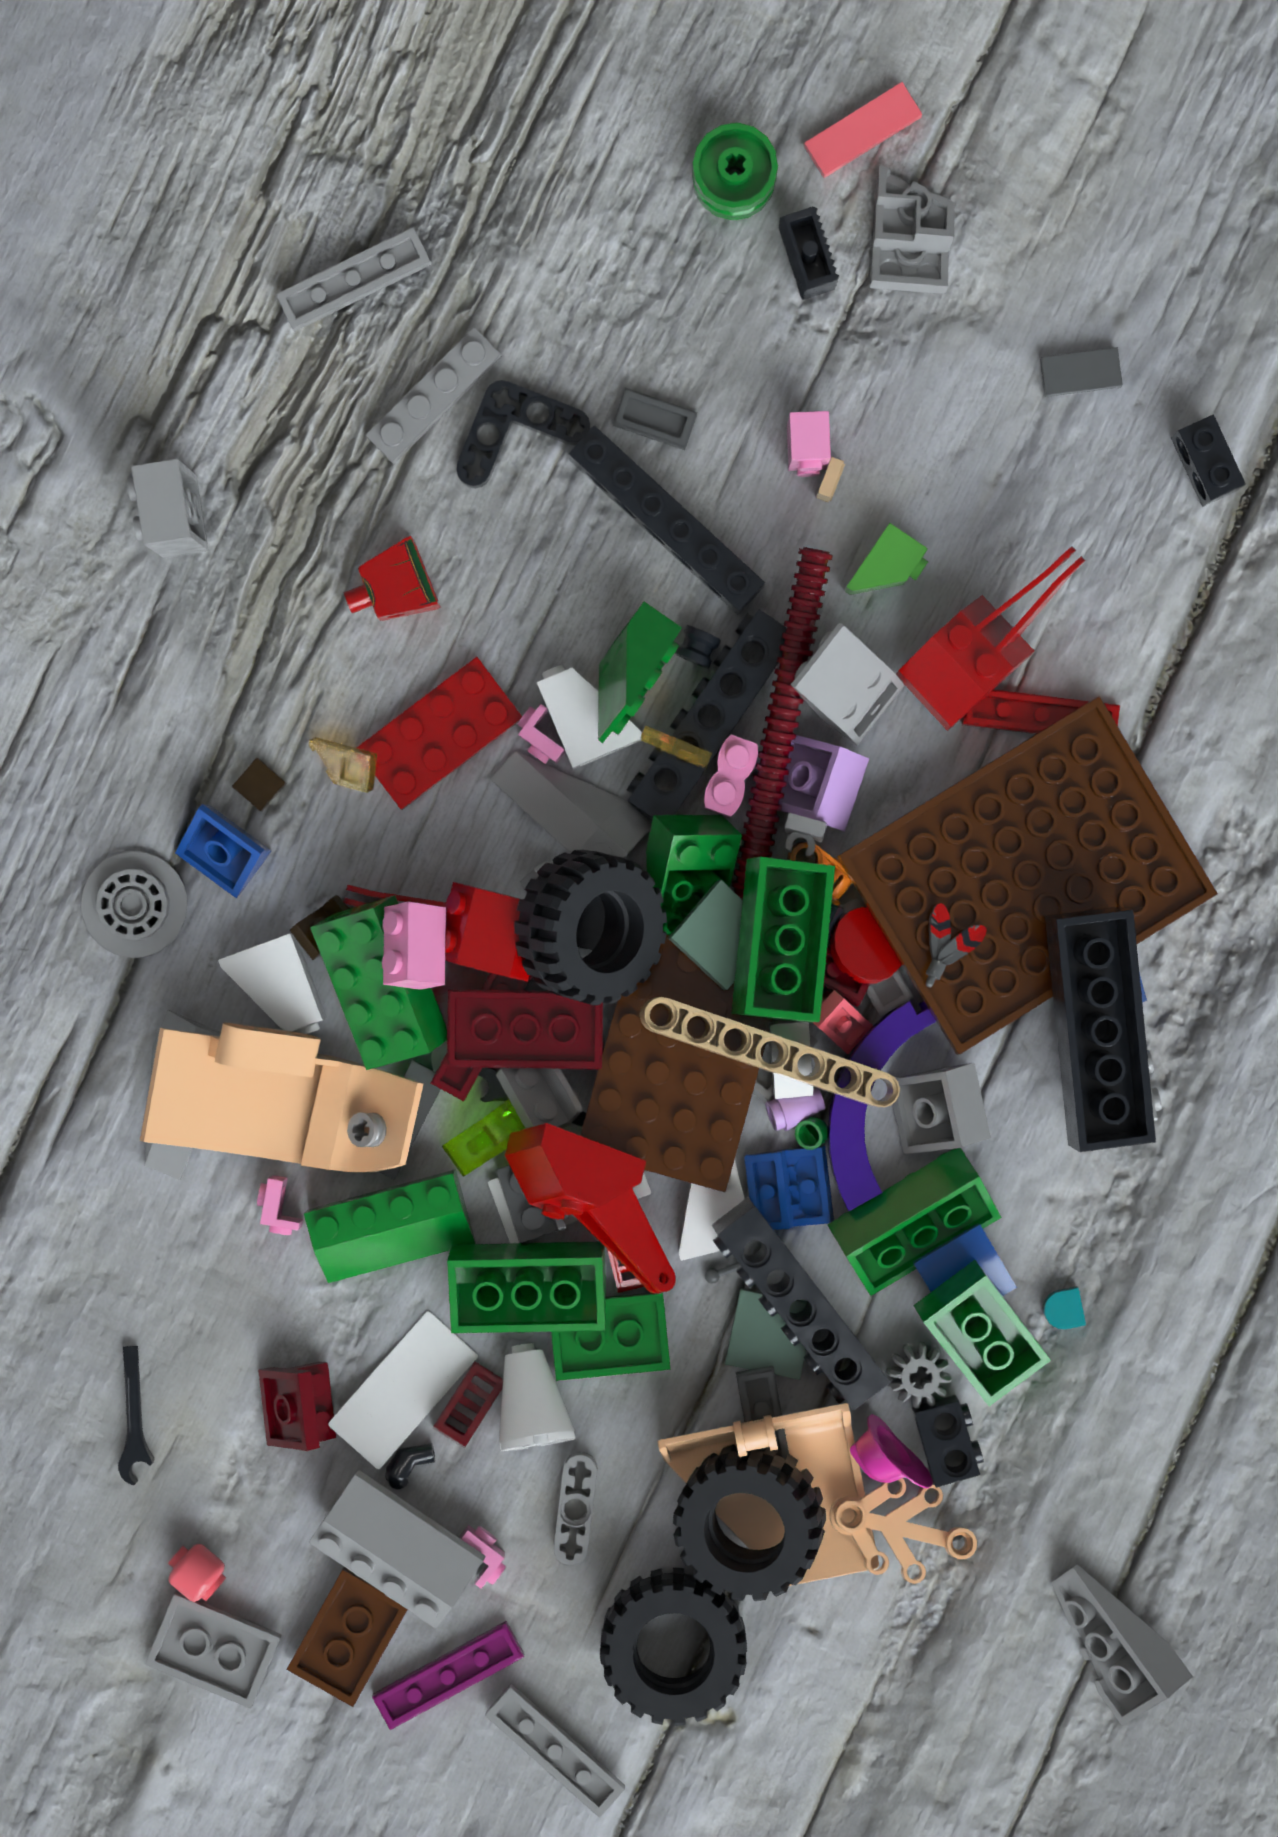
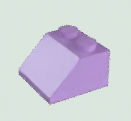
M796 735V739L791 741L794 750L789 752V757L792 760L786 766L789 769V775L784 776L787 785L782 787L781 792L785 793L784 799L779 800V804L782 805L781 812L793 813L827 823V827L845 832L869 758L837 745Z

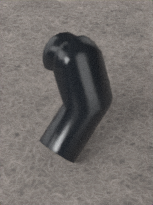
M433 1444L401 1448L396 1452L385 1471V1478L393 1489H402L408 1485V1476L414 1466L435 1462Z

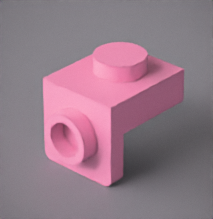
M542 704L536 710L530 707L517 724L522 728L518 735L531 744L527 751L544 764L549 759L558 763L566 752L565 749L536 729L547 714L548 708Z
M272 1175L268 1178L267 1184L261 1183L259 1188L257 1206L263 1207L260 1224L270 1226L269 1232L292 1235V1230H299L302 1227L303 1219L282 1215L288 1178Z
M468 1525L459 1538L486 1556L483 1561L486 1565L475 1579V1585L482 1589L487 1581L493 1585L506 1568L501 1563L505 1558V1552L494 1545L497 1539L489 1531L481 1526H478L475 1530Z

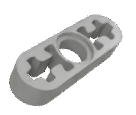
M585 1452L571 1454L564 1463L554 1554L562 1564L568 1566L580 1564L586 1558L589 1547L598 1467L595 1459ZM577 1461L585 1462V1468L591 1470V1474H584L582 1489H590L589 1494L582 1490L566 1491V1486L571 1488L575 1486L576 1474L569 1471V1468L576 1467ZM578 1498L586 1504L587 1512L583 1517L573 1519L566 1514L564 1507L570 1499ZM562 1524L573 1528L586 1527L585 1531L577 1529L576 1545L582 1546V1549L575 1550L574 1556L567 1555L566 1548L560 1547V1544L568 1542L570 1529H562Z

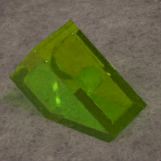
M508 1099L442 1145V1148L464 1177L506 1150L510 1133L526 1128Z

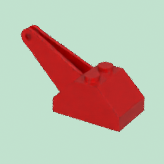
M1073 546L997 610L983 595L978 597L935 633L898 670L896 675L947 731L1033 654L1035 650L1021 637V634L1067 579L1086 560L1081 556L1065 570L1014 627L1001 614L1062 566L1076 552Z
M453 882L446 902L377 892L347 884L346 890L371 897L387 898L395 895L397 901L446 907L445 961L528 982L529 975L522 966V961L525 958L518 956L515 942L519 941V935L514 933L515 921H519L520 911L517 910L520 898ZM345 897L343 900L345 904L356 907L367 904L366 902Z
M548 1123L510 1133L505 1157L530 1205L541 1208L544 1216L553 1219H564L566 1215L573 1214L649 1292L654 1294L667 1292L674 1287L676 1282L674 1270L632 1189L642 1182L646 1160Z

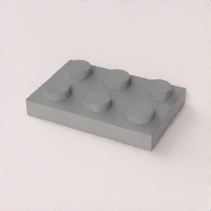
M176 1591L145 1665L251 1709L282 1634L203 1601L192 1602L179 1591Z

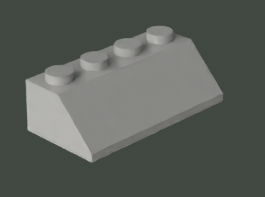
M357 1470L309 1541L310 1544L321 1550L325 1555L331 1557L352 1571L356 1576L362 1578L436 1629L453 1608L486 1557L360 1470Z

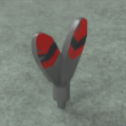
M936 904L929 918V942L932 961L926 971L928 978L925 985L932 987L935 979L940 980L946 965L954 963L974 950L983 941L987 932L984 925L970 926L951 939L950 914L944 904Z

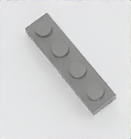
M414 227L277 293L276 296L295 332L432 264Z
M473 327L366 434V437L395 464L502 357L501 354Z
M512 1683L486 1711L485 1716L599 1818L625 1790L624 1783Z

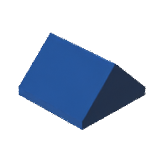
M202 804L196 811L175 854L237 898L272 850L212 806Z

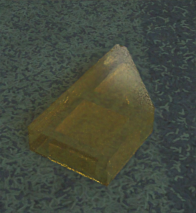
M646 725L640 737L641 741L701 768L707 767L712 756L711 752Z
M317 737L309 740V747L312 751L316 750L327 767L326 773L333 784L365 793L374 790L377 753Z

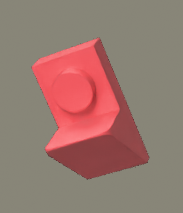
M835 990L832 993L827 991L823 993L820 1022L813 1023L842 1050L849 1054L873 1025Z

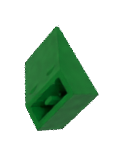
M643 601L599 663L598 741L602 744L611 732L617 735L621 733L629 719L635 715L644 702V696L647 691H650L662 674L663 666L669 662L679 647V644L674 640L682 627L645 601Z
M722 815L653 816L646 848V868L655 881L653 887L659 888L664 902L660 906L666 910L667 922L663 923V931L666 932L667 936L671 935L717 880H722L730 888L742 834Z

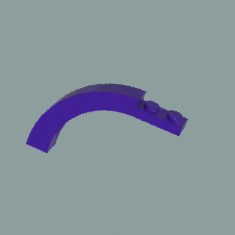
M924 1000L919 1003L921 1010L915 1012L910 1001L889 1011L863 1036L849 1055L848 1060L881 1071L889 1058L902 1044L913 1035L936 1022ZM843 1066L836 1083L840 1088L846 1087L851 1080L850 1071L845 1066ZM833 1093L828 1117V1153L837 1189L847 1210L850 1211L883 1192L872 1172L866 1150L865 1117L867 1104Z

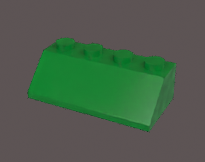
M954 1148L949 1152L941 1154L936 1160L916 1172L908 1174L901 1181L882 1191L883 1193L851 1211L843 1213L838 1219L829 1223L828 1227L866 1290L872 1296L916 1270L913 1261L977 1223L984 1229L1002 1217L980 1176L961 1148Z
M456 1169L314 1207L304 1213L314 1253L328 1283L450 1251L451 1246L454 1244H476Z
M600 1241L454 1244L451 1246L447 1260L451 1333L602 1331L606 1329L605 1246Z

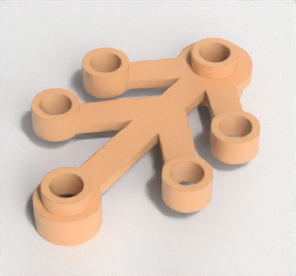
M903 1478L898 1480L900 1489L895 1494H891L888 1491V1483L882 1482L880 1487L861 1499L853 1496H844L837 1499L830 1509L832 1526L839 1533L852 1535L865 1557V1568L875 1575L886 1572L889 1567V1559L886 1554L877 1550L866 1528L881 1531L901 1565L903 1579L912 1584L923 1581L926 1569L920 1561L915 1559L903 1537L945 1547L946 1552L957 1559L971 1557L977 1548L975 1535L966 1528L955 1527L946 1532L906 1522L926 1508L940 1505L943 1500V1492L940 1487L936 1488L934 1484L929 1488L920 1487L918 1495L885 1516L870 1513V1511L889 1498L896 1499L903 1496L906 1491V1482ZM933 1488L936 1491V1499L928 1503L924 1498V1494L928 1489ZM851 1508L855 1516L851 1522L846 1523L842 1519V1513L845 1509ZM961 1535L965 1543L961 1549L956 1550L952 1542L956 1536ZM880 1555L883 1564L879 1569L874 1570L870 1565V1561L873 1556ZM916 1564L919 1567V1575L914 1579H910L907 1569L910 1565Z

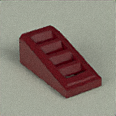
M474 1361L437 1419L433 1429L465 1448L503 1389V1379ZM474 1376L493 1387L490 1394L471 1382ZM466 1389L485 1401L482 1407L463 1396ZM460 1403L477 1415L474 1420L454 1409L456 1404ZM449 1416L468 1427L465 1434L446 1422Z

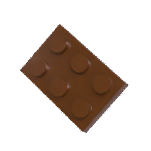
M343 1567L286 1670L354 1707L408 1609L387 1597L383 1592L356 1576L346 1567Z

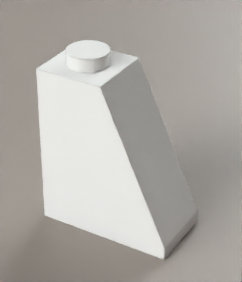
M559 665L542 673L544 679L537 682V685L573 769L644 740L641 730L629 720L619 735L611 732L602 744L598 741L599 692L573 668L565 670L563 665Z
M292 933L218 960L220 967L282 1030H296L299 1033L309 1034L320 1029L319 1021L327 1019L299 942Z
M735 1160L726 1193L690 1183L679 1244L681 1261L720 1251L713 1242V1239L718 1235L713 1229L712 1224L745 1200Z

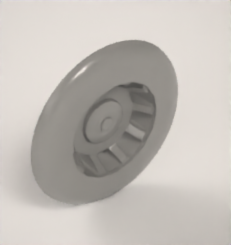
M139 851L119 853L101 862L89 875L81 896L82 918L91 937L105 950L122 957H147L166 948L180 933L187 914L185 887L177 872L163 859L150 853ZM130 875V881L122 883V877ZM139 876L147 878L145 884L137 882ZM115 884L116 888L110 893V887ZM155 885L159 894L154 895L150 888ZM107 898L109 903L108 908L105 909V900ZM156 901H162L161 911L156 910ZM109 914H111L112 918L114 919L113 924L110 922L108 918ZM153 916H155L158 918V920L152 926L151 924H149V921ZM121 925L127 927V933L119 930ZM142 926L145 932L137 934L135 928Z

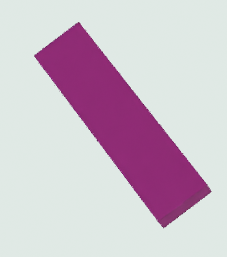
M507 1621L378 1690L373 1693L372 1699L388 1728L392 1730L524 1658L525 1654Z

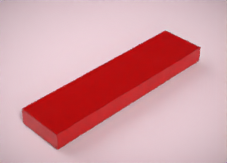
M994 689L963 717L962 725L1037 734L1089 701ZM1104 703L1118 726L1120 705Z

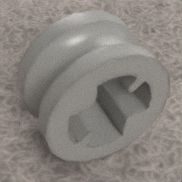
M359 1112L354 1114L348 1123V1137L352 1144L357 1147L379 1146L386 1136L385 1121L377 1113ZM364 1127L370 1128L369 1135L364 1133Z

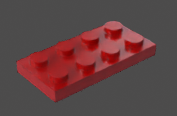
M476 656L356 747L355 750L398 807L403 810L516 725L522 718V715Z

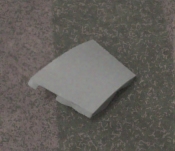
M879 165L877 172L871 245L870 288L946 294L948 288L949 250L954 239L955 203L939 194L930 193L926 187L915 181L909 184L892 175L890 168Z

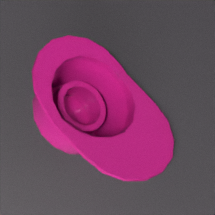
M874 1414L868 1416L867 1425L869 1429L850 1448L851 1455L861 1469L870 1478L879 1482L891 1483L906 1477L922 1488L931 1487L933 1479L923 1462L895 1436L882 1419Z

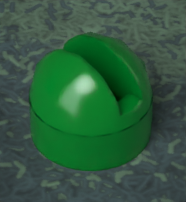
M809 1117L796 1126L795 1138L801 1147L807 1150H814L825 1143L828 1138L829 1128L821 1118Z

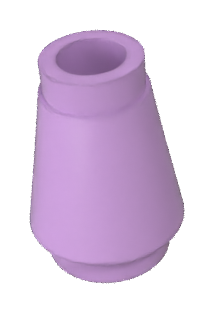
M818 1088L813 1089V1096L775 1099L773 1095V1100L765 1103L769 1120L775 1131L780 1129L788 1131L801 1121L814 1116L819 1111L825 1110V1103Z

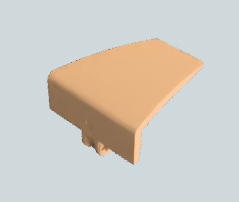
M848 1403L773 1418L771 1415L763 1416L764 1419L744 1423L735 1421L732 1426L657 1441L663 1460L687 1483L696 1467H700L705 1458L712 1453L719 1455L724 1447L734 1444L737 1447L739 1457L747 1456V1451L770 1447V1451L777 1450L775 1431L785 1428L789 1454L798 1460L795 1467L800 1472L807 1468L814 1478L811 1487L820 1488L823 1496L820 1507L826 1509V1522L823 1527L825 1533L811 1568L807 1569L804 1578L798 1584L867 1571L864 1566L865 1557L852 1535L839 1533L830 1521V1509L837 1499L844 1496H853L861 1499L865 1496L860 1466L850 1453V1448L855 1441ZM735 1493L720 1499L716 1506V1515L749 1549L761 1550L771 1548L779 1544L784 1537L785 1530L780 1515L769 1502L761 1497L748 1493ZM847 1508L843 1511L842 1519L844 1522L848 1523L854 1519L855 1513L853 1509ZM866 1528L875 1545L872 1529ZM877 1555L873 1556L870 1561L873 1569L879 1567Z

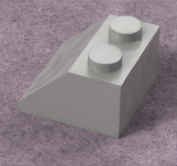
M975 1063L943 1067L896 1078L899 1083L900 1093L896 1102L893 1103L904 1154L962 1148L991 1138Z

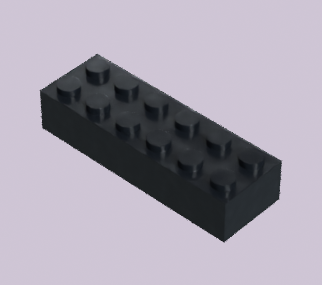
M1119 906L1045 916L1068 1146L1078 1152L1155 1143L1156 1136L1134 912L1132 909Z

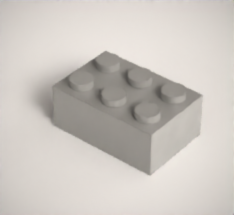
M179 459L131 466L133 477L127 478V486L131 501H137L139 516L133 518L137 540H143L145 546L163 558L209 551L197 475Z

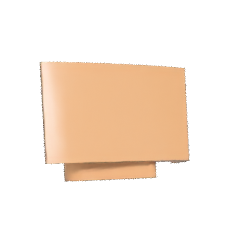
M226 1022L222 1024L220 1036L160 1028L140 1141L248 1155L343 1172L366 1173L393 1169L406 1165L423 1083L377 1068L366 1070L363 1064L320 1054L318 1050L321 1038L309 1034ZM359 1112L377 1113L382 1116L386 1124V1136L379 1146L357 1147L352 1144L348 1137L347 1129L348 1123L354 1114ZM364 1127V1133L369 1135L370 1128Z

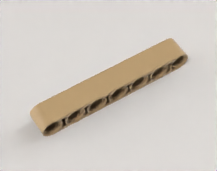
M655 997L647 1000L640 1009L641 1023L646 1029L657 1034L869 1106L888 1107L895 1103L899 1097V1083L889 1073L669 998ZM659 1003L663 1004L669 1012V1018L662 1026L655 1025L650 1019L652 1007ZM694 1016L702 1018L706 1026L704 1034L696 1039L691 1037L687 1031V1023ZM730 1029L738 1030L742 1037V1044L735 1051H730L724 1044V1036ZM772 1041L778 1047L779 1052L776 1060L768 1064L761 1057V1048L766 1042ZM809 1054L814 1059L815 1066L812 1073L804 1076L799 1072L797 1064L802 1055ZM842 1066L848 1068L851 1074V1080L844 1088L838 1087L834 1080L836 1070ZM877 1079H882L887 1086V1093L881 1100L874 1099L871 1094V1085Z

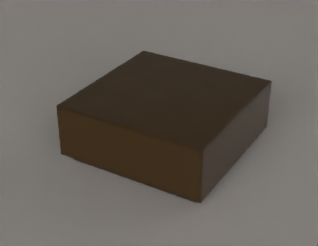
M256 758L232 787L262 812L287 783L264 762Z

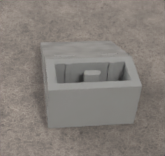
M840 622L834 630H830L823 636L819 649L810 661L804 662L798 668L795 680L791 684L826 724L855 745L860 743L904 686L895 672Z

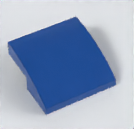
M819 1146L814 1150L796 1148L744 1156L749 1198L773 1230L790 1229L795 1226L829 1224L834 1221L825 1146Z
M979 1223L913 1261L930 1292L973 1260L977 1261L1003 1296L1017 1288Z

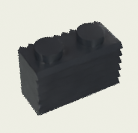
M814 206L782 216L778 227L802 300L835 290L839 275L836 274L837 268L833 266L835 260L831 259L832 253L829 252L830 246L826 244L828 238L824 237L823 223L819 222L818 209Z

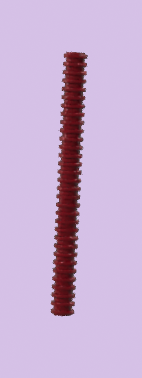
M803 547V549L799 548L798 552L802 556L801 561L797 560L796 566H799L798 573H794V578L797 579L796 585L792 584L791 586L794 596L789 597V602L792 603L791 609L788 608L786 614L790 616L789 621H784L787 631L783 632L781 636L785 641L784 644L779 646L782 656L777 657V662L780 663V666L775 668L774 674L778 676L777 680L772 681L775 691L770 692L769 696L773 700L772 704L767 706V709L770 710V715L765 716V722H768V725L762 731L766 735L765 739L760 741L763 750L758 752V757L761 760L755 766V769L758 770V775L753 776V781L756 782V785L751 787L750 791L754 795L748 801V804L751 805V810L746 811V816L749 817V820L744 822L743 826L747 830L741 837L744 845L739 846V851L742 852V855L737 857L736 863L740 865L739 869L734 870L737 880H733L731 885L735 888L734 893L742 900L747 859L756 857L771 858L773 854L770 851V846L775 844L772 835L777 834V828L774 825L780 819L777 816V811L782 810L779 800L784 799L785 795L781 790L782 787L787 785L784 776L789 775V769L786 766L787 763H791L792 758L789 757V752L794 750L791 741L795 740L797 735L793 731L794 728L799 726L796 716L801 715V710L798 709V706L803 704L804 701L791 684L795 680L798 668L808 661L809 656H813V650H810L811 644L816 642V639L812 638L813 632H818L815 622L820 620L821 617L817 612L818 608L823 607L820 598L825 596L826 592L822 588L823 584L828 582V579L825 578V573L830 572V567L827 566L828 560L833 558V555L829 554L830 552Z

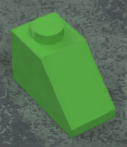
M889 523L844 591L849 595L901 586L904 585L909 577L916 581L929 562L923 558L928 548Z

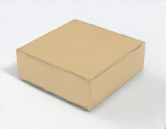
M831 457L819 488L817 499L828 503L832 500L845 466L844 461Z

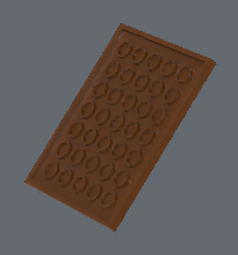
M1100 696L837 856L956 1055L962 1054L1053 997L1045 916L1119 906L1132 909L1134 912L1136 943L1139 944L1218 894ZM942 903L950 914L951 939L966 928L975 925H984L987 932L983 941L974 950L954 963L946 965L940 980L935 979L933 986L927 987L925 985L928 978L926 971L932 961L929 942V918L934 906Z

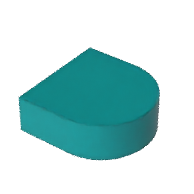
M1077 1286L1053 1291L1046 1297L1043 1304V1313L1046 1320L1053 1327L1065 1330L1086 1325L1080 1291Z

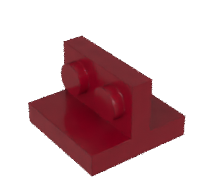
M319 1361L291 1368L268 1367L258 1370L267 1446L309 1451L320 1448L319 1442L336 1438V1432L328 1425L334 1417L328 1362Z

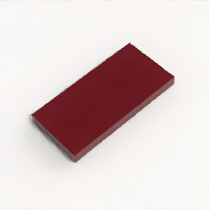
M448 990L447 1067L602 1069L603 1003L599 1005L586 1004L550 993V991Z

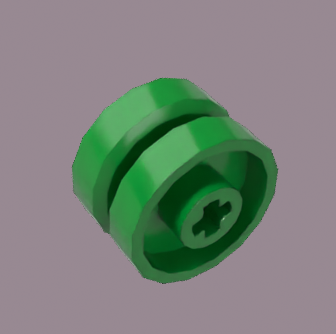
M738 122L720 125L708 132L698 144L693 160L692 178L694 192L702 206L716 217L739 220L749 218L761 211L773 195L778 171L776 150L768 137L754 126ZM732 169H737L741 172V174L738 175L736 172H734L732 175H730L728 172Z

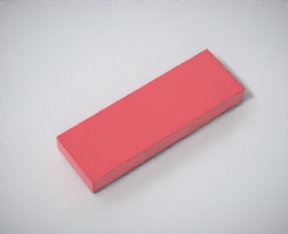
M903 82L804 142V147L823 178L920 119L922 113Z

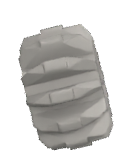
M919 1342L917 1353H913L909 1344L903 1345L907 1356L903 1359L899 1354L893 1353L891 1358L899 1367H889L886 1369L888 1376L897 1378L888 1384L890 1390L898 1391L902 1389L898 1396V1400L901 1403L906 1402L912 1395V1405L914 1408H920L921 1397L926 1398L929 1406L935 1405L932 1393L936 1392L943 1397L947 1395L946 1389L939 1383L952 1382L951 1374L941 1372L950 1366L949 1360L946 1358L936 1361L941 1353L938 1347L932 1348L926 1355L927 1348L925 1342ZM922 1366L926 1374L929 1373L928 1377H922L920 1383H916L913 1376H910V1373H917L918 1367Z

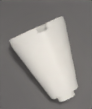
M534 1343L512 1346V1354L505 1355L499 1432L501 1452L528 1449V1447L540 1445L547 1446L574 1440V1427L543 1350H535Z

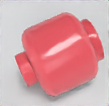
M196 1544L190 1550L182 1546L168 1563L173 1568L168 1577L169 1583L192 1602L199 1601L201 1598L207 1601L226 1579L222 1574L225 1569L223 1561L202 1544Z

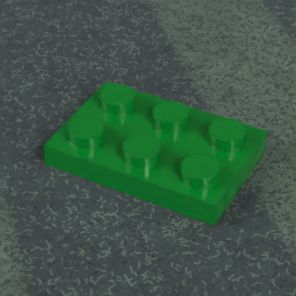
M663 1292L606 1297L605 1330L551 1331L556 1381L671 1370Z

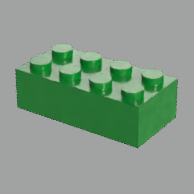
M767 857L747 859L731 1014L800 1022H820L835 866Z
M395 895L332 914L310 927L366 1070L428 1054L447 1041V1027L431 988L420 990L383 985L384 907L399 904Z

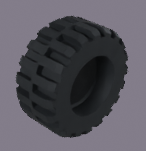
M584 849L574 850L570 854L564 852L555 856L552 860L553 864L546 862L537 871L539 876L536 880L530 879L524 889L527 891L524 900H519L517 906L520 916L519 921H515L514 933L519 935V941L515 942L518 956L525 958L522 961V966L528 975L533 976L534 982L537 985L549 990L550 993L591 1005L617 1002L621 999V996L627 997L638 989L636 986L638 982L644 983L652 974L649 969L652 964H658L662 955L658 951L661 943L665 944L666 932L663 931V923L667 922L666 910L660 906L664 902L659 888L653 887L655 881L647 871H642L639 864L623 857ZM599 895L605 910L604 930L592 952L581 958L576 941L578 922L586 906Z
M733 1444L724 1447L719 1455L712 1453L705 1458L701 1466L696 1467L677 1500L678 1506L673 1515V1524L678 1526L673 1534L676 1546L684 1547L680 1554L684 1565L689 1566L692 1564L694 1566L693 1576L700 1583L706 1579L713 1584L711 1591L719 1595L722 1594L723 1590L731 1592V1598L743 1601L746 1595H752L754 1601H762L767 1599L770 1591L776 1597L786 1593L789 1585L796 1586L804 1578L807 1569L811 1568L825 1533L823 1527L826 1522V1509L820 1507L823 1500L820 1488L811 1487L814 1477L807 1468L800 1472L795 1467L798 1460L790 1454L784 1459L776 1455L778 1449L770 1451V1447H766L765 1451L751 1450L747 1451V1456L739 1457L737 1447ZM735 1493H748L769 1502L783 1521L785 1533L781 1542L771 1548L753 1550L739 1546L731 1541L720 1528L716 1518L715 1509L720 1499Z
M673 1567L672 1573H663L661 1568L651 1571L650 1577L643 1579L641 1576H638L630 1581V1587L626 1591L621 1589L614 1598L613 1606L608 1608L601 1632L600 1661L604 1667V1678L607 1685L613 1686L615 1690L614 1696L622 1705L627 1702L631 1706V1713L639 1718L644 1713L652 1716L651 1723L663 1725L664 1719L674 1720V1726L686 1725L687 1718L695 1717V1720L699 1722L708 1718L707 1711L712 1708L718 1712L726 1705V1697L729 1694L734 1695L740 1686V1676L744 1675L747 1664L745 1625L734 1599L728 1598L725 1590H723L721 1595L711 1591L713 1584L706 1579L700 1583L693 1575L685 1574L684 1568ZM675 1613L689 1616L703 1625L707 1631L710 1640L708 1658L701 1668L690 1675L679 1678L663 1677L649 1670L639 1658L637 1641L642 1628L652 1619L664 1614Z

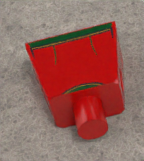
M412 536L404 538L359 566L358 570L364 584L343 592L352 614L373 606L380 621L441 608Z

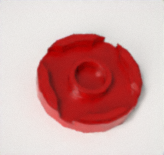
M860 907L849 911L838 921L830 937V952L836 966L843 973L846 972L849 976L853 977L852 980L862 984H876L890 978L902 966L868 907Z

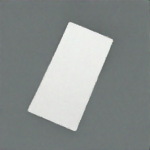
M427 1311L331 1419L328 1425L376 1469H380L478 1358V1354L458 1336L451 1333V1330L431 1312Z

